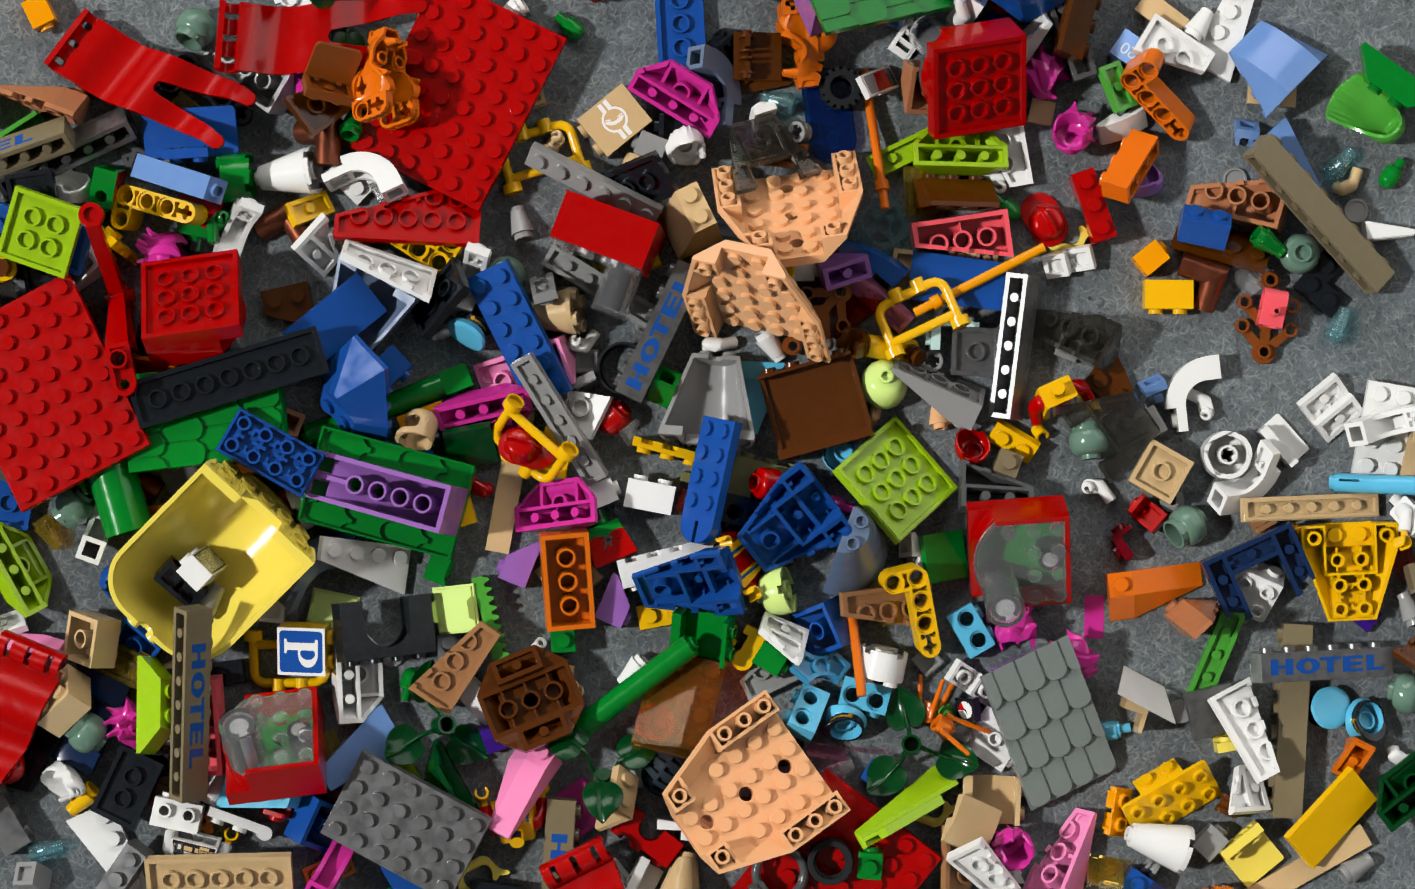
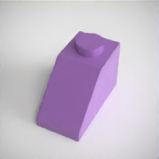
M835 253L825 262L815 263L819 282L827 291L873 277L867 253Z
M539 541L508 554L505 559L501 558L496 568V571L499 572L498 578L526 588L540 554Z
M613 572L595 618L621 628L623 624L628 626L633 612L629 611L631 605L622 587L619 575Z

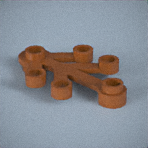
M1270 270L1261 274L1259 283L1262 288L1269 287L1275 289L1280 283V278L1275 271ZM1267 276L1274 277V283L1272 285L1267 283ZM1247 294L1240 295L1236 300L1237 306L1240 309H1244L1256 324L1258 311L1252 305L1251 297ZM1242 297L1247 298V306H1242L1240 304V299ZM1296 299L1288 300L1285 318L1299 311L1300 303ZM1290 302H1294L1296 304V309L1294 311H1291L1288 308V304ZM1241 318L1234 323L1235 330L1241 333L1252 346L1251 356L1259 364L1271 362L1276 354L1275 348L1287 338L1294 337L1298 332V328L1294 323H1287L1283 326L1282 332L1270 340L1271 328L1258 326L1260 329V338L1258 339L1249 329L1250 324L1247 319ZM1240 321H1243L1246 324V328L1244 330H1240L1238 328V323ZM1287 326L1293 327L1294 332L1292 335L1286 333ZM1262 347L1266 348L1268 351V354L1265 357L1260 355V349Z
M850 284L843 286L845 292L842 296L837 295V289L827 291L825 288H811L808 286L800 289L802 291L805 289L810 290L809 301L813 297H828L822 305H812L821 320L825 338L831 343L830 347H828L829 351L834 347V341L830 334L829 311L835 304L837 311L835 329L840 333L843 332V330L838 328V324L841 321L846 323V327H850L846 317V302L852 296ZM788 336L782 342V350L788 355H797L802 349V341H798L793 337ZM792 341L797 344L796 349L793 351L788 348L789 343Z

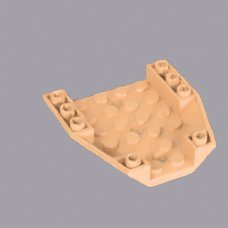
M842 150L837 153H831V170L820 169L815 172H796L791 175H773L760 179L749 178L744 181H738L735 165L711 168L717 212L742 243L771 249L784 267L823 263L847 239L863 196V187L855 150Z
M725 239L693 255L682 296L694 333L702 337L711 336L717 338L723 322L730 326L748 327L753 331L768 330L776 336L784 335L802 341L806 356L812 361L830 363L831 357L821 320L805 293L800 290L793 277L788 274L771 249Z
M766 690L706 731L662 793L673 820L699 857L718 875L792 853L851 811L838 791H831L776 713L780 709ZM785 760L790 764V771L788 773L779 771V761ZM741 788H747L751 791L752 796L749 801H743L739 797ZM702 816H709L712 819L713 824L710 829L701 827L700 819Z

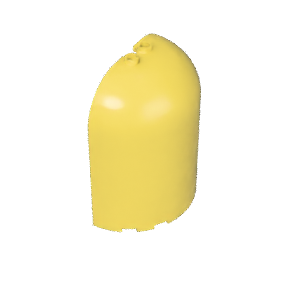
M210 459L117 552L110 564L108 587L115 605L127 617L128 622L136 628L140 625L148 631L145 634L147 639L173 656L174 607L184 605L153 578L155 572L171 555L180 561L188 552L191 553L196 547L202 549L208 545L228 565L207 585L209 588L215 582L226 589L221 598L217 613L213 615L212 659L227 651L315 563V549L311 546L309 547L307 543L310 537L304 526L295 523L292 517L293 511L266 484L250 472L246 474L239 472L236 464L226 460L218 463L217 459Z

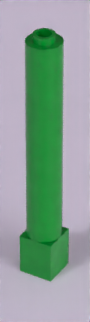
M467 363L459 364L394 390L387 397V402L391 403V409L387 411L388 418L475 386ZM328 415L303 425L304 430L301 431V436L305 444L315 447L318 443L322 425L341 429L332 416Z
M686 635L680 637L585 709L576 726L584 729L590 737L699 654L697 649L700 648L697 641L692 636L689 638Z

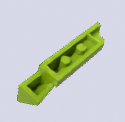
M932 766L854 832L862 849H866L943 805L945 802L940 794L958 785V781L944 778L940 775L936 766Z

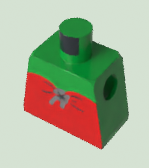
M105 163L94 167L88 202L98 204L104 210V221H107L109 209H113L117 191L124 185L128 169ZM103 191L106 193L107 199L104 198Z
M178 194V198L202 204L207 209L208 218L200 226L177 222V233L188 236V244L185 250L200 252L202 239H207V221L217 211L225 210L227 204L222 202L219 205L194 196ZM188 210L187 214L192 215V212Z
M603 508L597 510L598 522L594 524L595 527L588 530L590 551L595 569L638 551L620 520L615 518L608 521Z

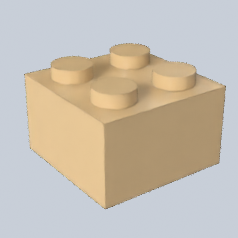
M69 610L63 653L68 654L67 660L89 668H115L122 621L93 610Z
M69 664L59 671L63 673L60 682L37 723L58 738L91 709V678Z

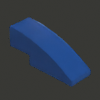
M845 240L837 248L840 253H867L872 275L874 276L877 273L892 288L897 286L910 272V269L897 259L866 244Z

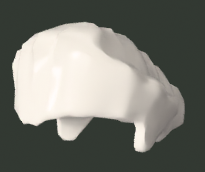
M683 125L670 133L668 142L665 145V151L672 164L697 165L701 159L706 158L704 137L697 129L690 125L687 127Z
M70 169L55 176L59 199L76 204L88 202L91 179L88 174Z
M55 761L40 776L41 782L50 791L60 796L59 802L81 796L86 791V786L78 772L61 761Z

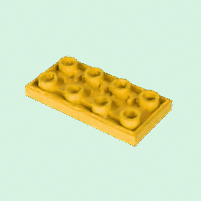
M1347 766L1283 837L1307 866L1314 869L1373 805L1377 798L1353 768Z

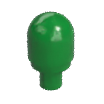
M559 11L554 19L561 25L559 28L562 30L561 32L571 40L581 39L585 32L584 26L576 18L571 16L567 18Z
M1398 157L1393 165L1389 164L1383 169L1378 178L1381 187L1392 189L1402 178L1401 175L1403 173L1401 169L1406 164L1403 159Z
M996 193L1000 202V207L996 208V210L1008 209L1009 222L1017 221L1021 215L1019 206L1008 197L1004 199L999 193Z
M414 667L405 669L400 681V688L403 689L401 699L409 702L412 695L408 688L417 670Z

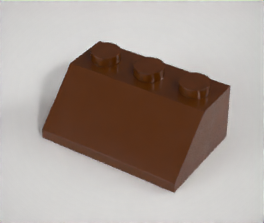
M1102 0L1065 1L1051 56L1078 63L1082 61L1083 57L1087 58L1091 45L1087 43L1088 35L1094 33L1097 21L1093 19L1094 11H1099Z
M923 174V178L915 180L914 209L985 211L1000 207L992 181L983 180V176L972 175L968 176V179H960V175H946V179H939L937 174Z

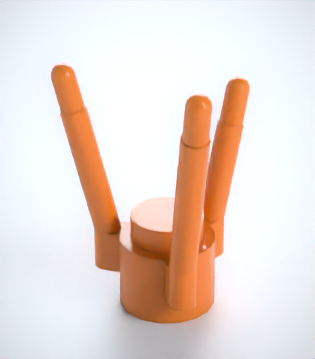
M919 674L917 696L923 701V675ZM944 679L940 680L933 701L925 700L926 716L923 722L932 723L938 715L939 708L946 704L955 685L949 684L940 704H938L945 683Z
M949 712L946 716L943 714L937 715L930 725V729L943 741L949 740L967 756L970 755V752L952 736L956 729L953 722L987 734L991 733L990 729L955 717Z

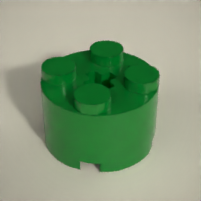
M252 153L216 156V169L220 172V179L228 182L222 201L234 202L237 198L254 199L253 196H256V183L254 180V172L256 170L250 167V163H255Z

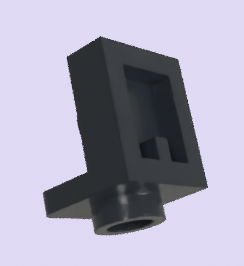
M728 28L719 29L713 34L708 44L722 52L733 66L735 31Z
M659 113V119H654V133H659V137L669 139L670 133L686 125L668 114Z

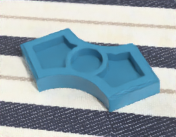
M805 650L801 664L796 666L792 663L788 670L805 685L817 678L828 679L838 684L852 665L835 650L825 656H815Z

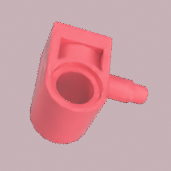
M1264 287L1255 325L1276 330L1283 329L1289 292Z

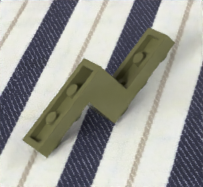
M742 451L741 456L736 455L728 493L751 498L752 492L749 489L748 482L750 475L756 469L761 467L780 470L783 474L795 464L789 463L788 467L779 466V460L765 457L763 462L755 460V454ZM688 468L687 472L682 471L680 481L689 483L691 468Z

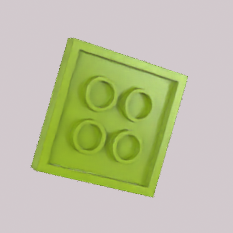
M16 185L0 237V257L63 279L67 278L82 227L78 217L81 206Z

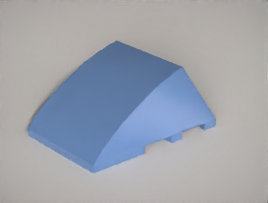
M1260 21L1229 52L1242 78L1246 79L1249 84L1253 98L1258 100L1263 109L1262 114L1265 118L1328 56L1324 52L1264 21Z

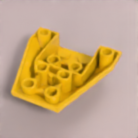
M1359 520L1320 522L1300 526L1301 546L1316 577L1312 581L1327 621L1377 619L1398 548H1395L1393 545V539L1399 537L1398 523L1396 521Z

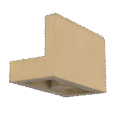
M1121 696L1119 706L1136 712L1131 730L1141 734L1149 710Z

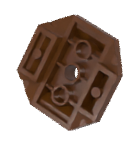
M532 645L489 663L477 694L478 702L495 743L524 753L531 752L572 735L585 707V702L567 659L544 650L537 645ZM535 697L538 699V702L535 706L528 707L525 705L526 699Z

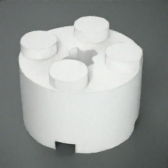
M1234 431L1216 432L1210 435L1200 448L1201 464L1205 471L1214 478H1237L1247 471L1251 463L1252 448L1250 443L1244 436ZM1223 449L1225 451H1230L1231 455L1228 456L1229 461H1227V459L1221 458V455L1223 454Z
M866 643L861 644L865 683L872 684L875 680L883 682V686L889 688H897L898 684L903 683L908 659L907 652L904 651L903 655L898 654V648L873 643L871 648H866Z

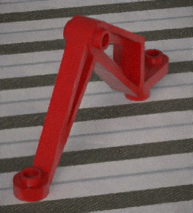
M88 202L81 206L78 217L80 222L85 225L107 288V293H104V301L106 307H108L104 346L111 385L117 395L129 397L138 388L132 352L138 351L131 311L132 302L136 301L133 287L129 288L128 284L124 283L102 228L105 218L104 210L98 204ZM119 357L125 358L122 365L117 363ZM126 380L129 381V387L123 389L122 383Z

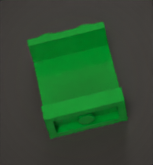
M678 607L672 613L670 645L683 635H686L688 638L692 636L700 647L697 649L699 652L697 656L720 660L719 668L724 669L729 662L733 661L735 656V648L732 647L733 639H735L737 634V625H734L735 616L714 615L713 611L707 610L691 613L690 608Z

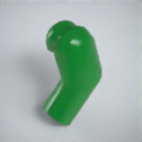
M217 211L207 221V244H219V231L227 224L230 217L227 211Z

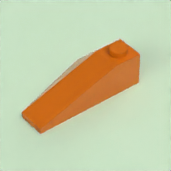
M1200 562L1104 573L1110 621L1136 618L1203 586Z

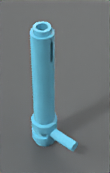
M1335 473L1329 476V489L1334 490V492L1415 495V476Z

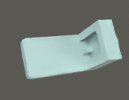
M969 317L971 324L966 327L979 328L980 322H974V318ZM950 322L925 333V345H929V351L940 350L941 327H952Z

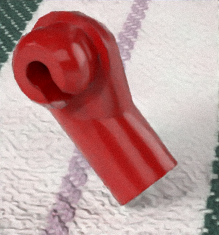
M475 473L470 492L485 498L493 494L494 487L490 482L484 483L479 481Z

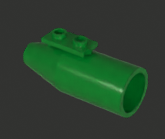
M127 459L78 484L83 495L93 494L106 539L136 532L151 518L138 473H129Z

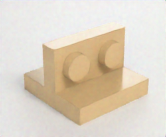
M1151 438L1127 481L1141 488V491L1146 494L1153 495L1171 505L1194 462Z

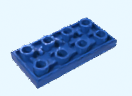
M913 250L909 281L922 276L923 280L937 277L945 280L952 289L1003 262ZM1006 272L956 297L958 305L1002 311ZM932 287L926 292L909 299L928 301L929 297L935 294L940 295L942 291L938 287Z
M355 273L281 334L286 335L316 326L327 360L354 335L362 332L387 310L359 274Z
M242 408L238 409L216 448V451L301 498L304 496L326 457L324 453Z

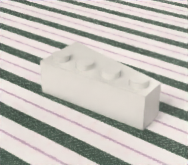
M690 542L617 560V566L623 589L629 588L630 592L636 591L637 588L632 579L633 573L686 556L704 548H711L713 545L707 546Z

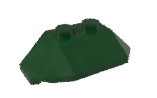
M440 737L436 738L433 741L424 775L426 778L423 780L479 810L454 762L449 758Z
M1415 750L1378 778L1376 813L1391 832L1415 815Z

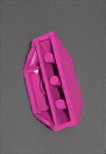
M673 59L637 69L627 90L686 126L690 125L697 129L708 139L711 138L721 120L714 85Z
M504 383L459 393L435 406L434 412L438 419L439 430L442 432L444 429L490 421L491 428L493 429L494 424L504 410L503 401L510 393L517 394L524 400L525 404L520 413L526 419L532 413L534 407L523 385ZM510 418L503 428L502 434L508 429L521 426Z
M581 477L558 479L549 483L538 482L523 501L514 508L515 532H538L593 526L598 522L597 497Z

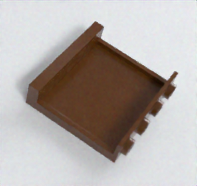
M845 347L831 351L830 363L823 361L815 362L808 358L809 362L799 364V361L786 363L785 369L776 371V367L762 370V375L757 376L778 447L779 461H785L875 436L854 358L851 357L852 351H846Z

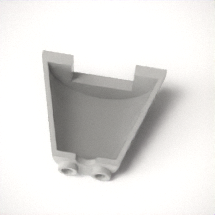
M699 351V353L691 354L659 427L658 434L661 438L670 443H675V440L680 441L682 447L696 450L703 416L742 423L737 451H740V446L745 445V448L748 449L754 445L755 434L740 356L732 352H724L721 357H715L710 351Z

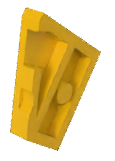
M109 225L106 228L102 226L110 248L137 266L135 261L142 258L121 241L123 236Z

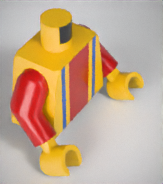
M1066 375L1036 390L1033 399L1028 403V412L1031 424L1033 425L1031 434L1036 440L1039 441V436L1042 433L1046 439L1049 438V432L1043 426V421L1084 404V402L1091 418H1094L1092 412L1096 409H1099L1101 414H1103L1101 404L1095 399L1088 383L1084 379H1072L1069 375Z
M724 531L719 538H715L716 542H719L717 546L730 547L742 577V586L745 588L743 594L745 596L748 595L749 602L752 603L762 597L761 591L757 586L762 568L736 537L740 531Z
M549 784L510 840L489 830V828L487 830L494 836H499L501 843H510L513 848H520L524 845V841L533 840L536 837L537 830L546 822L547 798H545V794L549 791ZM484 787L486 793L484 797H479L475 789V800L481 804L479 810L492 817L496 800L490 801L491 805H488V788Z

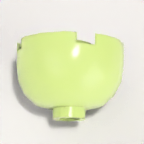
M878 360L872 362L864 370L860 378L865 400L874 405L875 408L890 409L895 407L906 395L908 386L892 373L893 361Z
M782 566L767 571L758 581L762 597L756 601L758 604L761 603L766 611L774 615H787L797 610V594L792 595L790 584H794L787 567Z

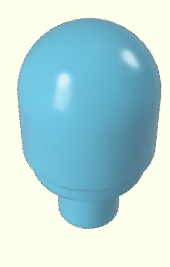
M1115 720L1101 723L1107 741L1121 738V734L1132 732L1130 723L1119 724V721Z

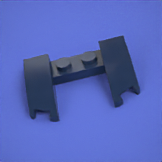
M1283 522L1266 530L1265 533L1199 561L1226 618H1230V612L1245 613V619L1253 618L1235 578V574L1274 556H1277L1297 597L1303 594L1299 587L1308 576L1313 580L1316 578L1291 522Z
M75 663L78 667L77 670L91 678V696L99 699L94 714L100 716L104 721L108 720L112 714L106 710V707L116 708L124 706L126 696H129L133 686L94 668ZM112 724L107 725L106 735L113 730ZM63 735L58 743L57 750L51 757L88 775H93L110 737L98 752L93 750L90 753L84 754L76 751L70 745L68 738Z

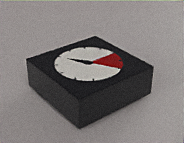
M960 696L955 698L958 718L973 723L981 721L979 697Z

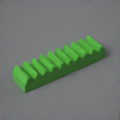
M483 575L472 578L482 620L498 631L503 627V624L496 623V620L501 617L500 614L493 613L498 608V605L491 604L495 596L488 595L493 586H486L485 584L491 579ZM505 633L501 634L491 649L493 661L511 654L509 651L503 650L508 645V642H501V638L505 636Z
M1220 608L1219 615L1212 627V632L1204 646V651L1201 653V658L1193 672V677L1190 679L1186 692L1218 684L1245 620V614L1230 612V618H1226L1222 608Z

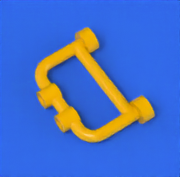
M549 117L536 121L537 127L527 129L525 124L515 142L520 143L530 138L550 134L554 130H563L567 134L573 156L568 158L592 169L590 160H584L574 127L566 121L550 122ZM507 158L502 168L506 185L502 186L504 195L511 196L522 192L521 181L543 175V173L533 168L513 173L509 158Z
M922 276L909 281L910 288L902 291L901 287H896L887 292L889 298L879 303L876 308L875 318L888 347V350L884 352L888 361L898 359L906 354L902 344L950 322L954 331L971 324L968 314H962L954 294L945 280L937 277L923 280ZM932 287H938L942 291L950 311L893 337L885 319V311L892 306L905 302L913 296L926 292Z
M510 393L503 401L504 410L492 429L494 442L498 446L502 430L509 419L512 418L557 458L546 474L540 470L520 466L518 469L519 475L525 479H529L532 476L542 483L552 482L566 462L574 461L579 453V449L570 441H564L558 447L520 413L525 404L524 400L519 395ZM500 455L501 459H502L504 462L510 463V462L506 461V460Z
M247 630L243 634L244 641L249 643L250 676L258 686L272 688L273 692L286 690V688L321 686L329 679L331 671L326 676L263 678L259 673L258 650L277 649V640H263V630Z

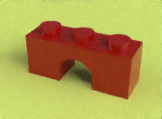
M1094 167L1070 175L1068 180L1075 200L1079 202L1083 212L1084 226L1092 247L1115 239L1117 232L1105 198L1102 196V190Z
M635 806L633 819L613 826L610 831L619 838L625 836L631 841L629 845L637 852L641 853L644 851L650 855V862L658 868L662 865L667 868L684 846V842L668 830H663L658 837L653 839L644 837L640 833L639 824L646 816V813Z

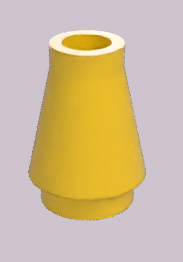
M87 781L85 783V793L81 796L73 797L66 805V810L71 815L77 816L80 812L93 805L99 792V788L94 783Z

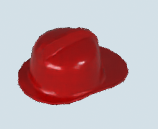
M1034 193L1024 199L1021 205V216L1033 239L1038 244L1043 243L1046 247H1053L1064 241L1068 234V224L1053 197L1046 193Z
M522 427L508 429L501 435L498 442L500 455L506 461L536 470L547 468L555 458L554 455Z

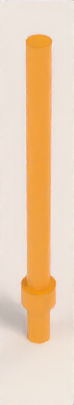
M1041 243L952 288L954 297L956 298L1046 252L1044 244ZM935 294L929 297L928 301L916 306L912 310L915 316L918 317L932 309L937 310L943 307L946 300L943 294Z

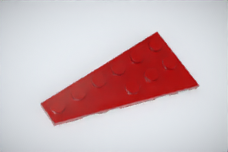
M430 190L402 197V200L390 203L381 202L380 205L369 208L361 207L336 213L334 219V240L345 241L346 238L360 242L466 247L468 242L480 243L482 209L478 212L436 190Z

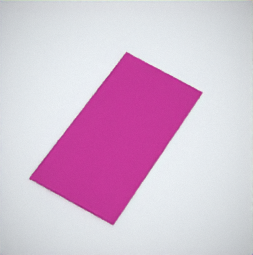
M1085 595L1084 638L1103 639L1104 595Z

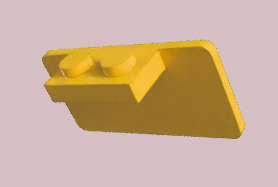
M1172 758L1132 781L1140 795L1125 803L1121 809L1130 826L1133 823L1172 824L1219 797L1221 790L1205 760H1200L1182 770L1177 761Z

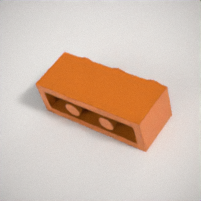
M1131 129L1128 136L1122 139L1117 154L1112 156L1107 171L1102 172L1099 185L1102 188V196L1126 204L1130 203L1160 153L1158 136Z

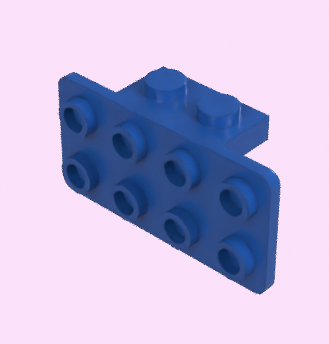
M234 105L181 108L212 127L224 138L225 143L220 149H212L196 138L141 115L146 156L161 158L162 160L170 159L171 164L184 163V158H193V162L208 161L210 156L235 154L240 150L237 113Z

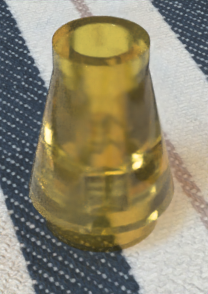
M48 513L32 523L35 528L33 531L52 550L65 543L54 517L51 518Z

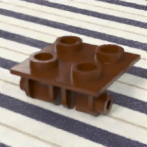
M752 30L734 32L733 80L782 81L781 33L752 32Z

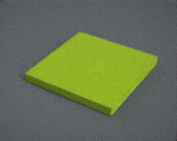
M896 415L875 433V436H871L832 471L895 545L901 542L958 489V486Z

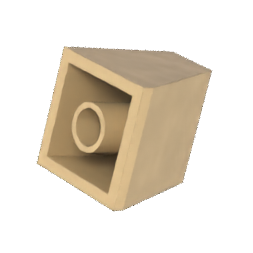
M697 181L673 193L659 220L679 260L723 240L717 221Z

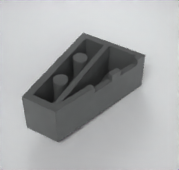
M962 459L959 465L958 513H966V502L1034 497V486L994 473L991 469L971 464L970 461Z

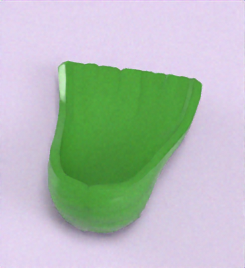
M1359 72L1352 75L1345 82H1342L1332 94L1326 107L1325 116L1327 120L1357 131L1381 144L1394 143L1403 135L1405 119L1402 113L1387 103L1388 98L1383 94L1378 96L1367 88L1369 84L1364 82L1363 73Z

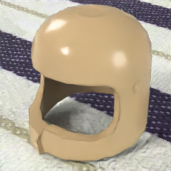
M413 409L407 413L404 419L406 426L397 430L395 440L400 446L422 452L428 451L432 447L438 430V419L434 413L427 409ZM408 433L406 439H403L402 435Z

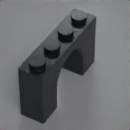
M431 594L400 597L402 629L398 638L386 647L375 644L367 635L362 601L331 604L337 662H345L346 667L360 665L361 660H368L369 664L383 663V658L391 657V661L406 660V655L414 654V659L429 657L428 652H437Z

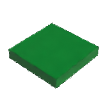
M962 529L918 536L922 567L928 574L930 584L969 577Z

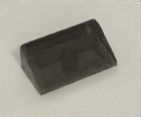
M13 281L0 284L1 300L12 302L25 295L24 289Z

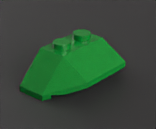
M1366 42L1362 43L1359 46V54L1364 82L1369 84L1367 88L1378 96L1380 94L1388 98L1387 103L1398 110L1400 107L1403 109L1414 108L1415 77Z

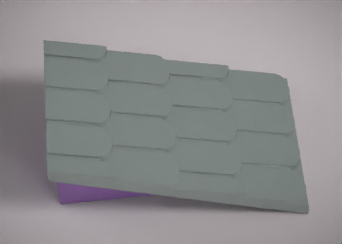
M1068 635L1044 646L1034 647L989 668L991 672L980 676L1030 810L1043 806L1117 769L1115 759L1105 737L1106 734L1094 707L1091 694Z

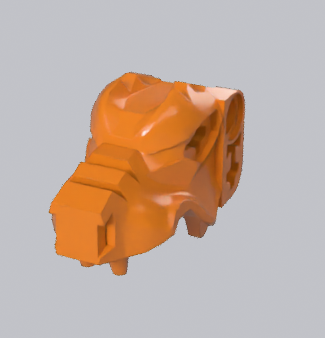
M781 0L777 6L778 21L775 25L776 32L781 33L783 45L789 46L796 51L794 52L795 68L783 69L782 76L793 78L797 90L816 88L819 85L820 73L823 65L820 63L824 62V54L835 44L838 33L825 35L823 32L810 37L794 1Z
M382 27L375 31H370L367 41L369 46H367L366 50L368 56L366 57L365 66L355 74L351 84L354 102H352L353 117L355 120L363 123L378 119L380 125L389 130H396L413 124L420 115L418 99L420 79L406 74L407 52L405 46L408 45V42L401 40L397 30ZM366 108L367 113L362 117V110ZM392 113V121L390 124H387V117Z

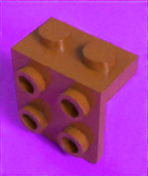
M323 41L316 42L301 79L304 96L312 100L331 102L337 106L345 105L351 107L354 100L351 84L361 62L362 52L357 49Z

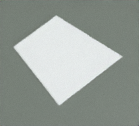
M1123 666L1118 694L1176 724L1165 687Z

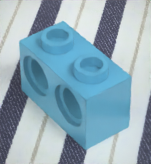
M971 602L945 616L970 659L996 645L993 640L996 638L994 631L990 625L985 627L981 620L984 617L983 612L978 604L973 606ZM964 612H970L973 617L971 624L967 626L962 625L960 622V616ZM976 633H982L985 637V641L981 646H974L972 643V637Z
M845 675L837 703L864 710L865 715L879 719V715L885 716L892 688L885 687L883 684L876 682L872 684L865 683L867 696L858 697L855 701H849L846 699V691L850 688H856L855 677ZM873 694L882 696V704L878 707H872L869 704V698Z
M804 683L800 690L795 689L790 702L794 703L792 710L787 709L782 720L786 723L785 726L793 737L810 743L817 730L830 693L810 684L805 685ZM804 699L810 700L812 704L806 703ZM796 719L802 720L805 724L798 723Z

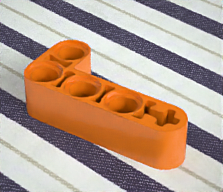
M1149 48L1127 63L1120 82L1170 137L1177 141L1186 140L1194 126L1195 116L1158 77L1165 61L1163 52L1157 48Z

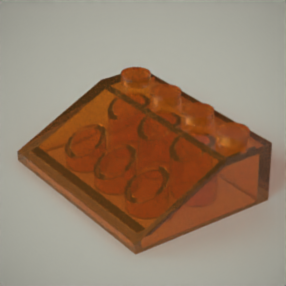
M694 657L645 694L642 698L630 744L687 759L706 731L711 728L726 667L721 669L719 668V662Z

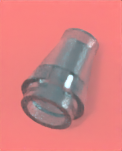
M763 91L760 102L774 100L778 113L783 116L793 115L797 105V97H794L792 93Z
M1346 147L1324 163L1322 168L1323 174L1333 182H1336L1338 179L1342 180L1357 157L1356 152L1352 148Z
M1339 307L1323 331L1325 333L1323 337L1335 344H1341L1343 340H1346L1352 311L1345 307Z
M62 839L33 841V844L27 845L31 862L43 863L65 853Z

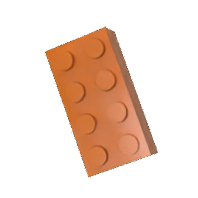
M587 528L538 531L544 616L547 632L596 628L590 542Z

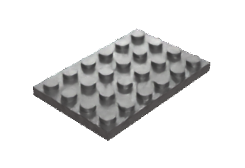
M364 748L320 833L422 889H456L493 817Z

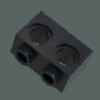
M727 492L721 526L732 529L734 524L741 526V530L748 521L749 513L751 511L754 512L761 501ZM732 505L733 511L730 516H727V508Z
M171 555L155 572L153 579L181 604H197L206 594L208 586L206 585L196 592L176 572L181 567V564Z

